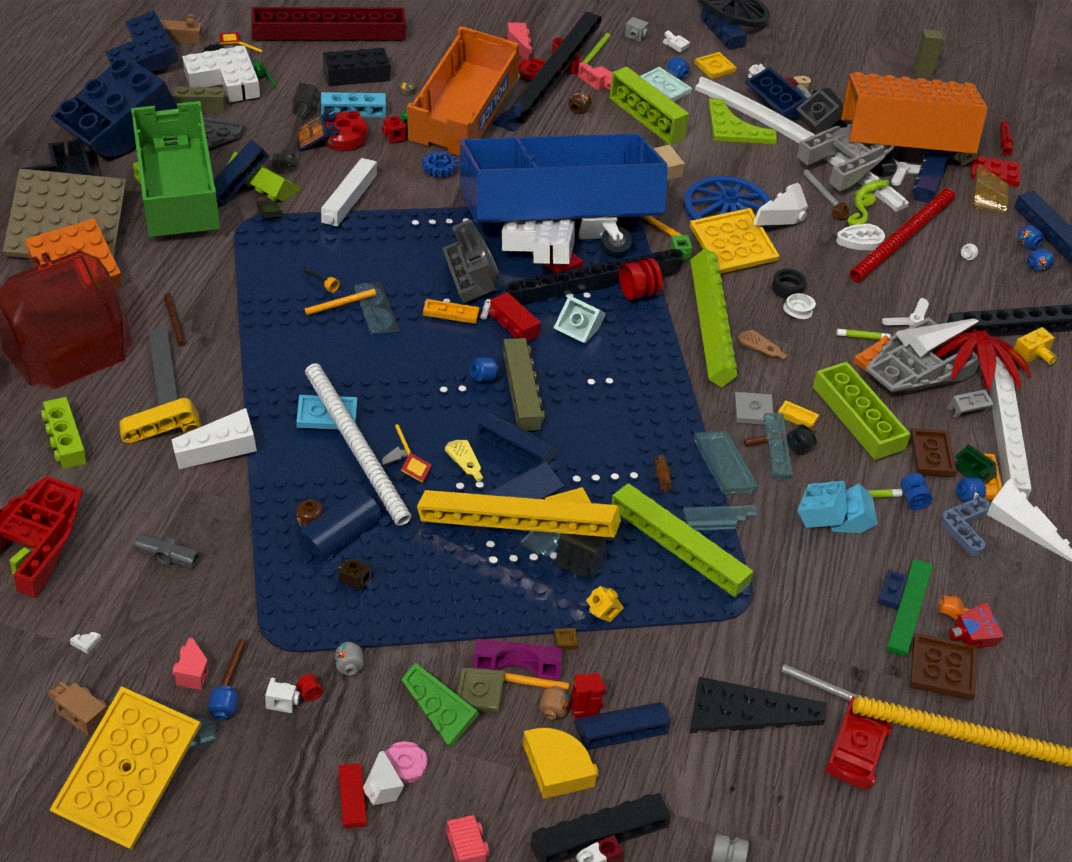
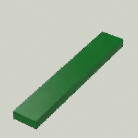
M913 559L887 645V651L907 657L933 564Z

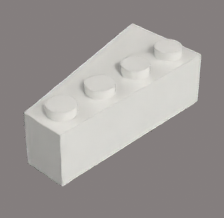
M246 408L171 439L178 469L257 451Z

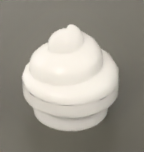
M966 244L961 249V255L966 260H974L978 255V249L974 244Z

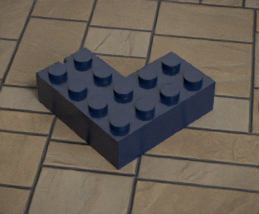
M155 11L147 12L126 21L128 32L133 41L105 52L110 64L115 59L126 55L150 72L180 61L176 48Z

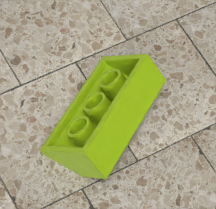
M234 151L229 163L238 154ZM262 165L245 182V185L249 187L254 185V190L261 194H264V192L268 193L267 197L274 201L279 199L284 202L301 189V187Z

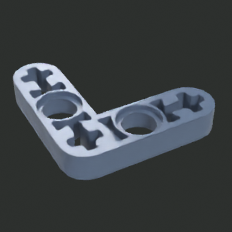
M984 498L970 500L945 511L941 518L942 526L972 556L982 555L985 548L984 540L968 524L987 515L990 503ZM961 511L968 512L970 516L963 515ZM958 531H964L968 535H961Z

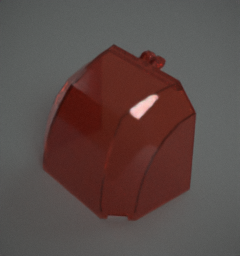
M80 250L55 260H51L47 252L42 253V260L45 262L42 265L39 259L34 256L31 258L34 268L10 276L0 289V338L3 353L31 386L43 384L50 385L52 389L65 386L124 361L128 347L132 344L125 309L110 274L99 258Z

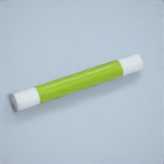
M837 329L836 336L881 340L886 335L890 338L888 333Z
M901 489L867 490L873 498L902 496Z

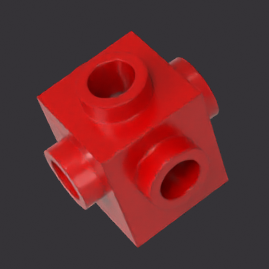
M399 116L384 118V124L381 128L383 135L387 137L390 143L404 141L405 122H402Z

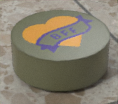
M409 81L401 82L399 84V92L403 95H411L415 92V85Z

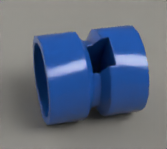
M912 473L901 480V489L911 509L920 510L931 504L933 497L922 474Z

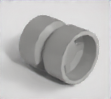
M717 833L711 862H746L749 840L735 838L732 841L730 836Z

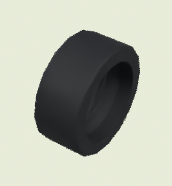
M781 269L774 275L772 290L777 296L787 299L792 294H803L806 286V277L794 269ZM788 281L796 284L797 286L790 287L782 284L781 282Z

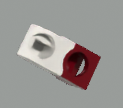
M614 835L590 845L576 855L578 862H623L624 852Z

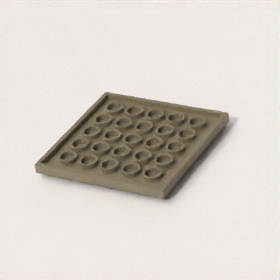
M19 169L3 255L29 258L25 239L95 218L114 258L126 179Z

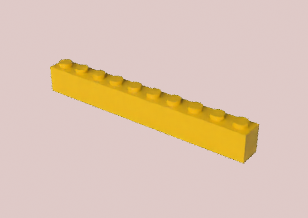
M425 490L417 505L420 519L424 522L614 538L621 522L618 505Z

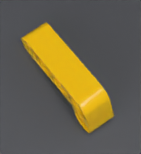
M181 398L125 417L120 421L119 427L121 440L125 443H134L177 427H181L186 434L200 428L201 423L199 413L192 401L188 398Z

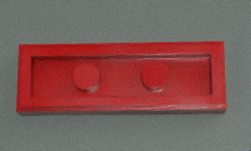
M361 763L338 765L343 828L366 827Z

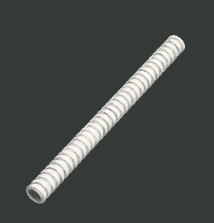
M315 363L308 366L305 370L306 376L368 479H370L371 484L384 506H386L395 524L399 526L406 524L412 517L411 513L406 508L375 454H373V451L347 411L344 403L339 398L336 390L331 385L328 377L319 364Z

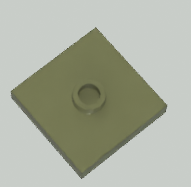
M462 667L457 695L477 711L499 713L505 671Z

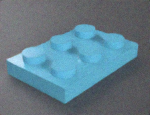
M299 395L297 428L338 429L319 396ZM339 397L356 423L357 397Z

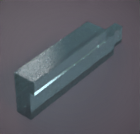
M756 505L683 508L682 512L684 522L694 530L736 529L737 520H746L747 515L758 514Z

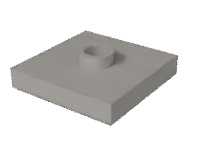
M735 392L736 423L774 424L772 394Z

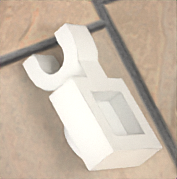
M670 31L664 33L667 38L663 40V43L669 44L676 51L681 53L690 46V42L680 35L674 36Z

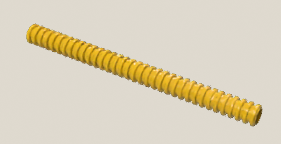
M859 694L853 702L852 710L854 714L860 713L861 716L866 714L869 718L873 716L874 719L880 718L881 721L886 719L889 723L893 721L894 724L899 723L901 726L906 724L909 728L913 726L914 729L919 728L921 731L926 729V732L929 733L932 731L934 734L939 733V735H946V737L952 736L953 739L959 738L961 741L965 739L966 742L972 741L973 744L978 743L981 746L985 744L986 747L992 746L993 749L998 747L1001 751L1005 749L1006 752L1011 751L1014 754L1018 752L1019 755L1024 754L1026 757L1031 756L1034 759H1044V761H1051L1054 764L1057 762L1058 765L1064 764V766L1072 768L1071 747L1066 748V746H1060L1059 744L1053 745V743H1047L1043 740L1040 742L1039 739L1033 740L1031 737H1020L1019 734L1014 735L1011 732L1007 734L1006 731L1001 732L999 729L994 731L991 727H981V725H974L971 722L968 724L966 721L961 722V720H954V718L948 719L947 716L941 717L939 714L935 716L934 713L928 714L927 711L921 712L919 709L915 711L914 708L908 709L907 706L902 708L899 704L895 706L894 703L888 704L887 701L882 703L879 699L875 701L874 698L869 699L867 696L862 698Z

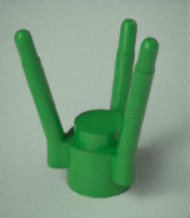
M255 60L252 66L256 76L261 77L265 74L273 86H276L268 70L265 69L264 64L261 61Z

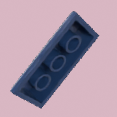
M770 66L745 81L747 86L780 114L789 118L798 119L799 115L796 108L808 99Z

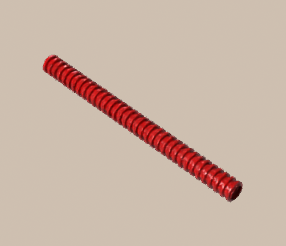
M945 188L851 269L849 272L850 278L854 282H861L955 199L953 190Z

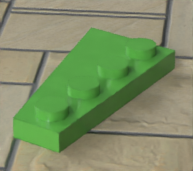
M417 663L401 679L450 748L480 714Z

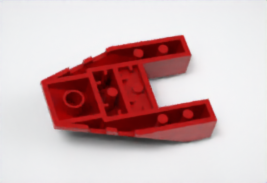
M45 476L27 488L26 493L20 497L12 498L9 500L8 505L0 509V552L10 540L34 549L14 573L16 590L18 592L36 598L47 584L68 541L83 493L82 488Z

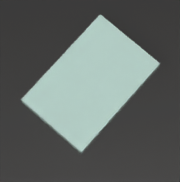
M661 67L640 76L673 102L692 92L690 86Z

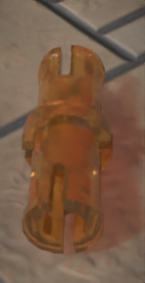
M658 455L659 462L657 457L654 458L655 474L659 479L660 488L663 491H668L667 484L669 489L673 487L670 478L671 470L667 466L666 457Z

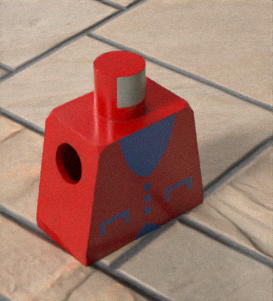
M987 602L960 614L954 622L955 627L949 629V637L952 641L961 639L963 643L976 645L978 648L997 646L1004 637Z

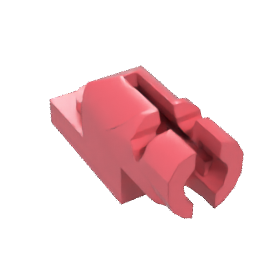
M585 62L579 63V78L598 91L604 88L610 91L613 72H610L603 66L594 69Z

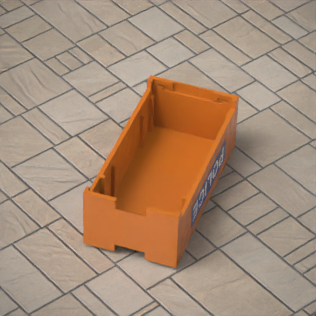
M460 26L457 37L414 102H410L407 106L408 140L429 146L430 142L448 148V153L460 156V139H480L518 78L519 43Z

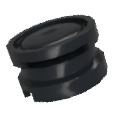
M803 424L796 426L795 430H792L787 435L789 445L799 454H806L817 444V438L813 431Z

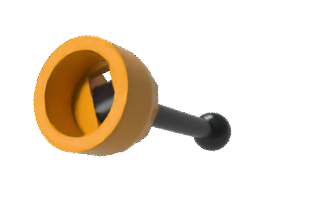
M309 267L304 268L306 274H311L323 281L324 287L329 292L334 293L338 290L340 282L336 278L328 277L325 279L311 271Z

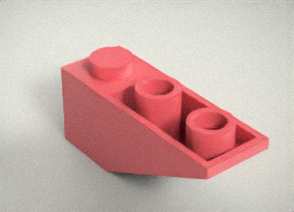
M508 22L507 40L519 43V55L523 59L526 58V61L529 60V55H532V46H530L531 39L526 23Z

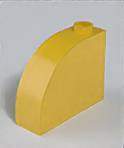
M536 728L524 731L522 745L543 799L595 787L596 777L599 776L596 764L592 763L585 747L576 738L566 732L552 728Z

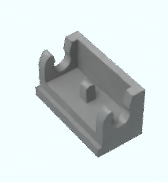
M985 389L956 395L952 398L947 408L949 411L955 409L953 418H957L961 413L978 409H982V412L988 411L994 404Z

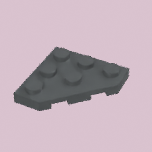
M203 117L208 149L240 138L244 130V123Z

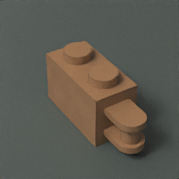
M60 681L57 683L56 688L47 691L48 696L55 702L57 713L87 736L96 731L108 709L103 700L96 699L87 688L80 687L76 683L68 687Z

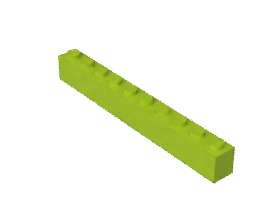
M704 248L690 261L709 380L722 388L738 376L737 365L734 358L735 353L732 346L718 256L715 252Z

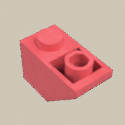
M189 638L186 646L183 645L181 648L179 663L174 664L172 674L175 676L176 685L202 690L208 676V661L195 640Z

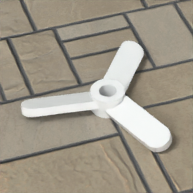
M895 160L897 171L891 181L892 185H901L907 174H919L921 165H911Z
M921 298L910 317L883 318L882 324L909 325L911 327L924 320L929 303L926 299Z

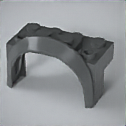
M469 219L452 226L458 242L442 249L460 298L465 303L496 290L495 285H497L500 273L487 244L472 220Z

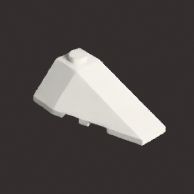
M800 184L789 185L784 194L779 193L774 201L770 200L759 208L753 224L784 225L803 221L807 215L808 205Z

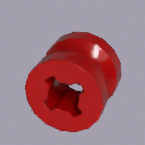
M315 674L304 675L296 683V687L302 692L301 696L306 702L318 699L323 693V688L321 684H318Z

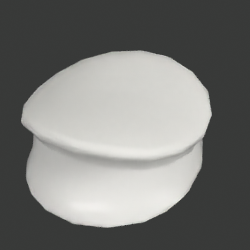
M797 293L787 298L783 309L787 314L795 318L808 319L812 317L816 303L812 297Z

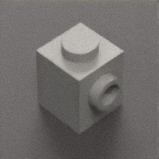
M632 17L626 23L625 37L641 42L649 34V23Z

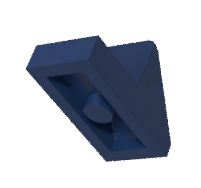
M520 103L505 111L493 121V124L515 132L521 125L518 118L525 109L524 106Z

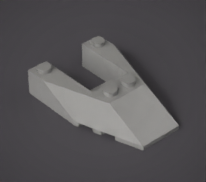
M848 124L844 128L839 126L832 127L800 141L797 158L806 165H809L839 151L845 153L851 159L834 166L829 181L836 189L842 191L859 181L895 146L849 142L852 124Z
M928 317L907 329L937 325V323ZM894 335L886 346H883L881 352L869 363L866 371L891 392L914 391L963 381L976 374L979 360L978 355L972 352L955 379L951 380L957 354L944 361L932 352L920 358L911 345L905 347L898 336Z

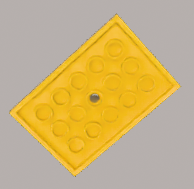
M121 686L51 806L50 811L132 850L202 725L201 722Z

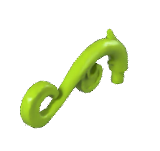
M879 179L871 181L854 193L856 194L855 206L863 216L857 219L860 217V213L851 215L848 218L850 226L867 222L868 213L864 207L870 206L876 200L875 195L870 192L889 186V180L881 181Z

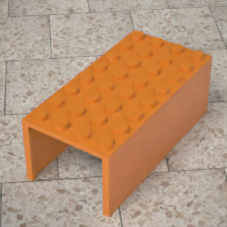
M854 72V74L849 73L841 120H852L849 142L977 153L988 107L972 83L958 84L955 81L947 83L937 79L927 81L924 78H917L915 80L905 76L895 78L892 75L883 77L873 73L864 75L861 72Z

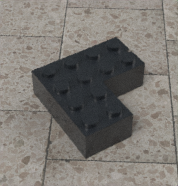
M79 139L67 141L69 157L65 155L63 141L48 143L51 164L18 168V171L19 169L93 176L84 143Z

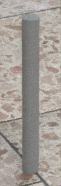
M809 170L803 172V175L834 207L839 203Z
M786 664L783 665L781 672L848 701L851 700L852 696H857L854 693Z

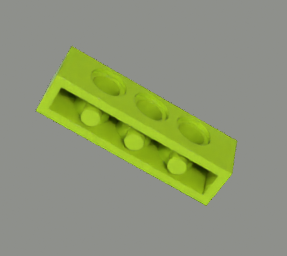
M67 397L44 401V410H41L43 422L47 421L45 424L47 435L52 436L49 437L51 448H56L54 451L56 462H60L62 469L86 464L85 451Z

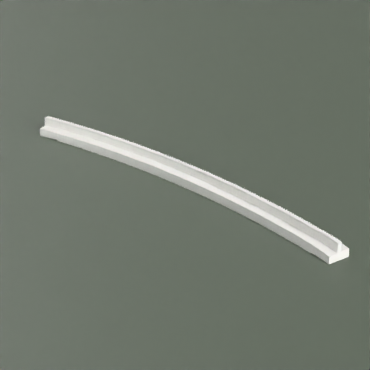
M700 77L699 83L695 87L696 91L706 94L711 98L724 99L726 105L766 124L797 143L815 135L766 106L712 80ZM839 151L823 159L836 166L851 158ZM869 171L857 182L864 186L871 181L879 180V177ZM890 186L871 192L889 205L895 212L907 208L909 202Z

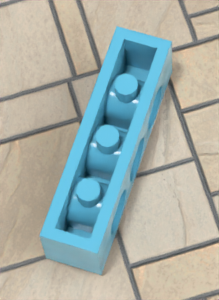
M321 92V115L330 107L332 112L329 114L357 111L360 113V117L386 118L385 93Z

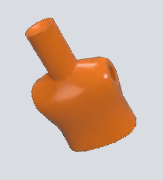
M942 595L939 602V613L946 614L955 620L960 614L970 610L964 608L963 602L958 596Z

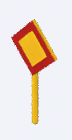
M239 32L219 33L221 44L238 43L257 52H263L261 49L241 42Z
M396 424V430L408 454L401 471L423 483L431 464L411 453L399 425Z

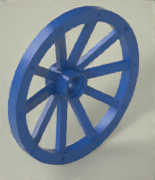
M712 176L696 181L687 189L684 198V210L690 220L693 221L702 219V217L719 207L722 208L720 214H725L727 211H737V208L739 210L747 209L745 206L759 210L762 205L744 199L759 198L763 205L771 199L763 189L747 180L731 176ZM715 185L721 192L710 190L706 187ZM723 185H729V186H735V187H734V188H725ZM742 188L750 193L739 194V190ZM696 192L715 196L692 199ZM716 202L699 213L692 206L693 204ZM761 225V226H762L763 229H765L768 225Z

